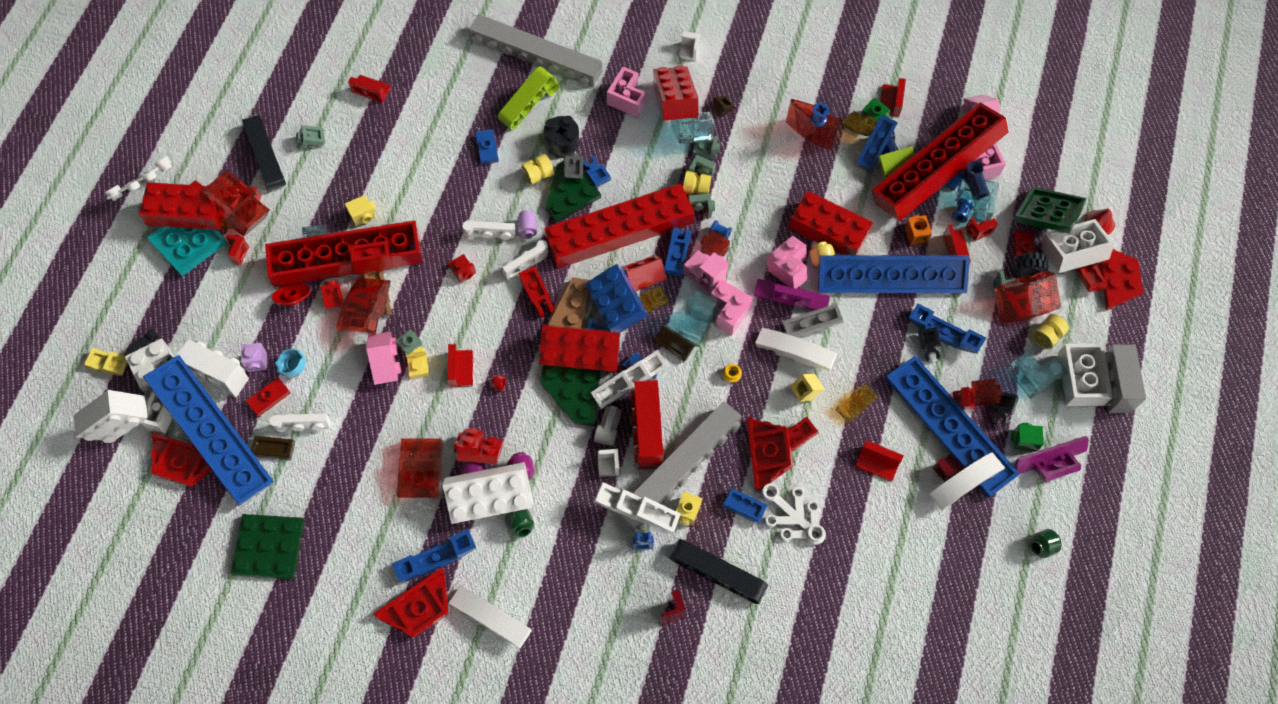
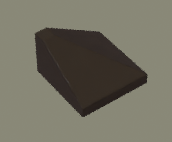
M725 95L713 98L719 118L735 109V105Z

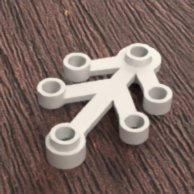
M165 156L154 163L156 168L147 171L121 188L116 185L105 192L107 200L112 199L115 201L123 196L121 192L127 189L132 192L140 187L138 182L143 179L147 182L157 176L154 172L159 169L163 172L170 168L171 161Z
M765 485L762 491L763 498L767 501H773L788 515H768L765 520L767 527L799 525L804 529L798 531H791L789 528L783 529L780 533V538L784 542H789L791 539H807L809 543L818 545L824 541L826 532L819 525L818 510L820 505L817 501L812 500L807 505V511L810 513L809 523L804 519V490L801 487H796L792 491V497L795 499L794 510L778 495L779 489L776 485ZM771 491L773 496L769 497L766 492ZM795 491L801 492V496H796ZM810 505H815L817 509L812 510L810 508ZM770 518L774 519V520H775V523H774V524H770V523L768 522V519H770ZM788 532L790 534V537L785 538L783 536V533ZM812 532L818 533L819 537L814 538Z

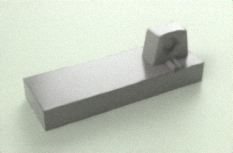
M837 303L783 321L786 333L795 337H801L844 323Z

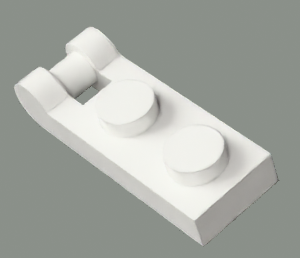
M466 221L463 223L465 238L469 240L474 237H483L485 239L501 238L503 240L516 239L514 223Z
M540 240L537 242V246L530 251H525L517 259L508 261L502 267L506 280H511L519 272L527 270L548 256L547 242Z
M327 414L274 415L270 418V424L277 433H283L286 429L303 431L304 429L312 428L313 430L320 431L324 428H330V419Z

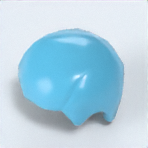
M297 349L283 351L275 362L278 369L277 372L289 378L297 377L306 366L304 354Z

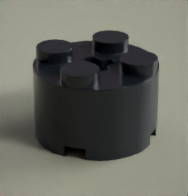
M557 116L545 122L543 133L547 152L554 154L558 158H564L568 153H575V150L579 147L580 140L579 127L571 116Z

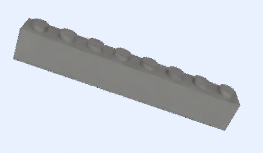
M478 14L469 28L470 38L475 43L486 45L491 49L517 57L537 67L541 66L568 79L579 81L584 85L594 87L602 73V61L483 15Z
M723 401L633 494L641 498H649L659 504H662L664 501L668 502L674 496V490L678 486L680 488L683 487L688 481L687 477L691 473L695 474L702 465L700 463L704 459L709 460L715 453L714 449L718 445L721 447L727 441V436L731 431L735 433L739 429L742 416ZM616 512V517L633 533L636 529L641 530L646 525Z

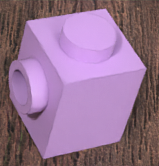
M261 343L241 345V363L247 372L267 370V352Z

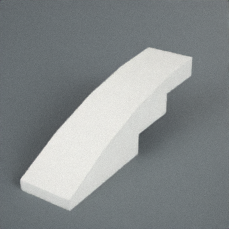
M766 328L761 329L755 342L758 348L772 350L778 356L792 358L795 363L829 371L837 356L836 352L812 342Z
M656 350L592 391L591 394L602 409L630 392V388H634V381H647L667 368L668 364L660 352Z
M604 482L601 483L594 499V503L670 533H674L681 515L649 498H641L624 489L621 491Z
M462 586L459 587L449 602L452 607L518 648H521L532 631L512 616Z

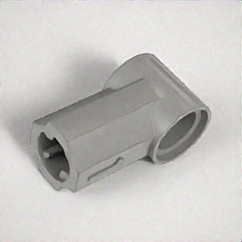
M606 406L601 424L597 427L594 442L611 447L614 446L622 410L615 406Z

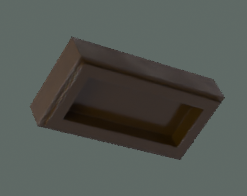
M665 324L662 325L654 339L656 343L684 362L687 361L696 346Z
M254 436L251 451L255 457L292 460L295 440Z

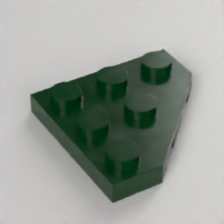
M564 161L556 166L546 204V211L555 224L601 198V193L584 171L582 179L563 178Z
M543 365L541 386L548 391L553 400L567 413L575 425L595 426L597 401L591 392L599 387L600 370Z

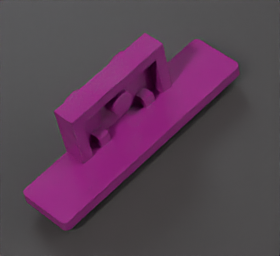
M757 279L754 291L755 297L812 311L827 307L830 300L828 295L799 288H790L787 285Z
M1087 436L1075 438L1071 441L1021 456L1016 459L1015 469L1020 474L1035 469L1044 482L1080 471L1081 464L1074 456L1087 451L1089 438Z

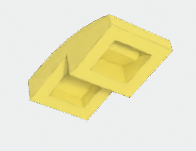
M92 348L84 366L99 372L122 376L128 362L123 355L111 351L107 353Z

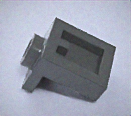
M568 153V155H565L563 158V178L582 179L584 157L579 156V153Z

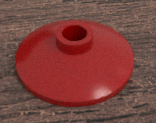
M303 283L286 285L273 293L272 300L278 305L294 306L310 294V288Z

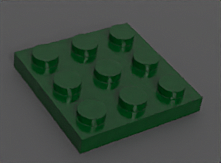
M1032 187L1017 211L1014 222L1070 234L1086 205L1087 198Z
M242 514L231 575L295 580L305 519L301 517Z

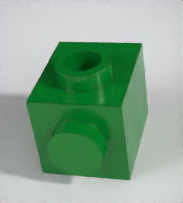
M873 98L862 109L861 117L875 127L881 115L890 118V109L876 98Z
M1031 423L1019 424L1011 433L1014 449L1038 451L1044 445L1043 426H1036Z

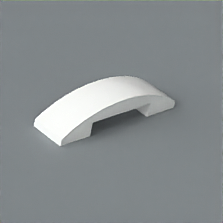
M992 452L960 471L929 495L938 507L944 510L960 497L1004 470L1005 467Z

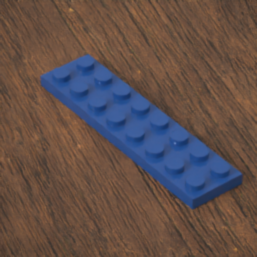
M819 255L818 292L967 293L970 256Z
M180 355L143 376V379L238 506L274 483L273 479Z
M916 356L885 377V380L962 469L967 468L993 452L1005 469L978 485L988 499L1020 475Z

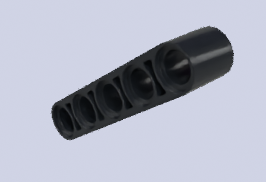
M257 114L242 119L268 190L287 185L260 115Z
M683 539L677 540L669 556V559L676 564L754 604H760L768 588V584L762 579Z

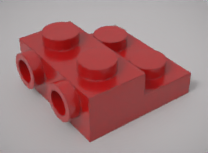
M476 428L464 429L463 433L459 432L457 441L454 443V453H457V461L497 464L503 448L502 439L496 437L484 438V431Z

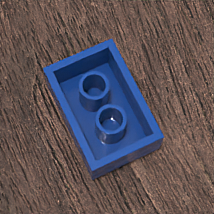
M617 263L585 283L610 331L623 332L649 316L626 272Z

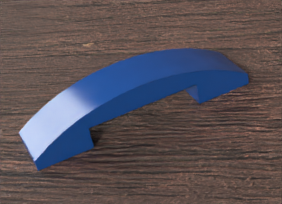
M917 303L908 319L922 330L938 327L941 342L966 352L975 354L979 352L986 337L970 329L966 332L934 316L935 311Z
M467 529L451 536L450 540L418 555L407 556L392 563L399 583L445 567L469 554L477 547L470 530Z

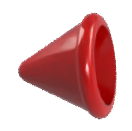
M1110 209L1092 210L1086 214L1084 222L1096 219L1107 235L1113 232L1115 222Z

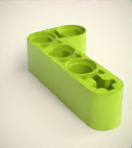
M541 66L537 67L500 111L498 120L509 129H516L545 93L553 96L557 92L559 83L556 78Z

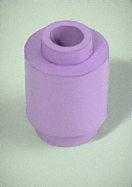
M530 210L521 211L517 218L519 235L525 239H530L537 234L536 217Z

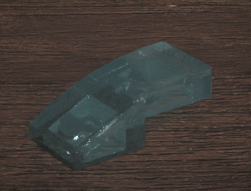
M324 225L302 228V235L305 238L328 234Z

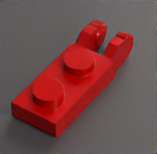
M534 266L519 272L518 276L539 318L544 317V312L539 305L540 303L545 302L548 311L554 313L550 295L536 267Z

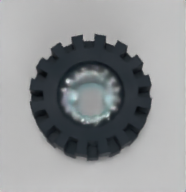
M1029 252V254L1022 253V255H1017L1013 260V275L1016 278L1026 279V281H1029V279L1036 281V278L1040 280L1042 277H1046L1048 275L1047 256H1044V254L1039 255L1038 252H1035V254Z

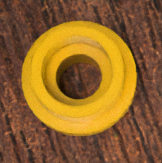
M729 364L723 369V378L727 382L735 383L740 380L742 371L736 364ZM729 372H734L735 376H730Z

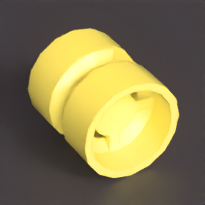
M546 154L536 157L535 161L529 160L521 164L524 176L530 185L540 182L541 178L547 179L554 175L552 164Z
M687 171L683 184L686 195L708 194L712 176L705 174L698 176L695 172Z
M1050 314L1032 332L1033 340L1044 349H1052L1059 339L1069 331V326L1062 317Z

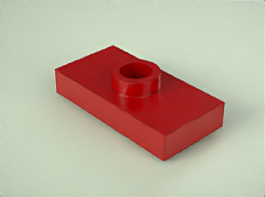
M1015 231L1014 257H1017L1019 254L1022 255V253L1029 254V252H1032V254H1035L1034 232Z
M1095 263L1075 269L1088 292L1107 288L1108 284Z
M278 377L247 399L246 402L259 417L291 394V392Z
M807 416L789 428L791 452L819 434V431Z

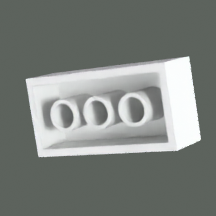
M525 462L447 477L443 482L451 524L533 507V498Z

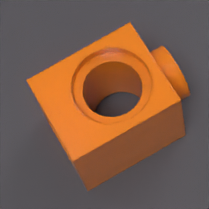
M914 215L908 218L905 231L910 246L928 243L932 232L926 215Z

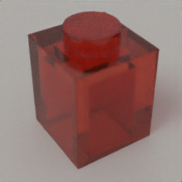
M711 230L700 241L701 253H705L710 257L715 252L717 255L724 257L729 250L730 240Z
M995 378L971 381L972 399L977 406L1000 403V396H1003L1002 385L998 384Z

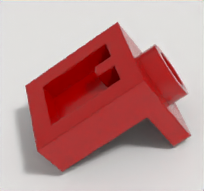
M972 217L966 225V231L969 236H972L974 241L993 234L998 223L993 218L978 224Z
M227 234L226 239L231 245L228 256L233 264L241 266L249 246L241 235Z
M464 254L448 263L449 268L460 283L471 279L476 274L474 264L470 263Z
M336 280L325 282V286H321L325 309L345 305L341 289L342 284L337 283Z
M963 387L960 388L961 390L953 391V399L963 410L975 408L973 389Z

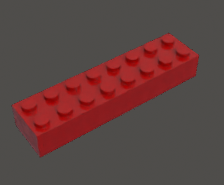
M978 103L874 187L871 192L876 205L898 221L902 220L966 168L969 162L977 159L1008 134L1006 117L983 103Z
M680 183L545 227L544 238L548 244L555 266L559 269L673 231L674 227L682 228L694 223L695 212Z
M416 220L265 244L268 278L273 287L353 275L355 272L351 263L350 246L388 241L393 268L423 263Z

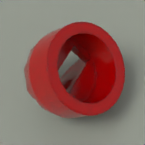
M495 375L491 379V386L495 390L503 391L506 384V376Z

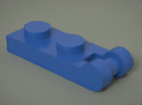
M673 228L664 269L665 273L678 276L683 275L692 230L686 229V231H682L679 228Z

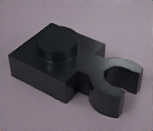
M938 327L918 330L921 349H927L925 353L926 360L930 362L931 354H936L937 360H940L941 355L936 350V347H941Z
M151 328L142 338L140 337L127 348L126 352L131 354L154 342L159 336Z
M998 391L993 405V410L997 412L991 417L993 424H996L997 419L1002 418V426L1005 427L1007 425L1008 419L1006 416L1007 414L1013 415L1019 400L1018 395Z

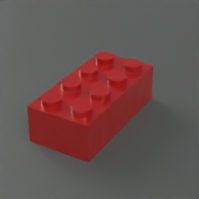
M677 65L672 68L659 67L658 69H653L654 91L663 121L698 118L699 99L688 66Z
M147 182L139 216L146 226L220 230L225 208L218 200L213 201L210 195L220 194V192L224 191L221 187ZM227 197L222 198L225 203L227 202Z
M807 190L791 217L788 229L816 243L826 242L831 244L834 251L841 255H857L871 230L873 222Z
M542 325L539 364L616 372L621 332Z
M658 380L634 381V388H630L634 463H638V470L657 469L663 463L664 457Z

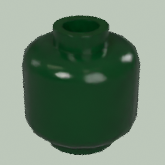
M528 509L509 512L505 516V523L511 535L523 538L532 532L534 520Z
M1044 529L1033 534L1030 540L1031 551L1040 558L1053 556L1059 553L1062 547L1060 536L1052 529Z

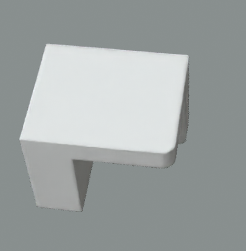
M683 31L679 58L696 61L700 34Z
M618 449L598 451L599 477L619 476Z

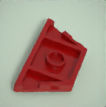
M1113 249L1109 260L1099 262L1100 272L1108 284L1107 288L1103 289L1106 310H1111L1113 307L1119 304L1122 305L1144 293L1137 259Z
M747 417L754 487L756 491H760L765 485L772 483L793 467L789 429L785 426L773 425L767 421L762 422L752 417Z
M152 432L153 449H151V457L153 458V463L151 464V473L154 476L192 487L211 471L193 444Z
M441 567L373 613V615L380 621L411 638H415L449 614L444 569Z

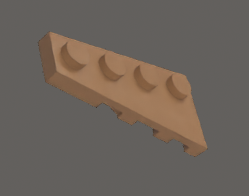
M572 277L548 325L582 328L589 296V290L585 283L589 280Z

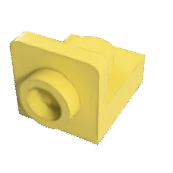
M418 347L411 354H406L410 379L430 376L425 348Z

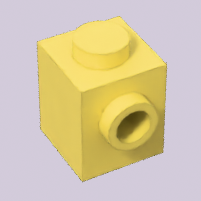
M366 195L345 203L347 211L356 227L363 223H369L372 219L376 218L374 214L376 207L372 200L368 201Z
M804 374L790 385V388L800 402L811 401L825 390L815 374Z
M683 491L676 512L681 514L678 520L679 524L693 526L703 498Z

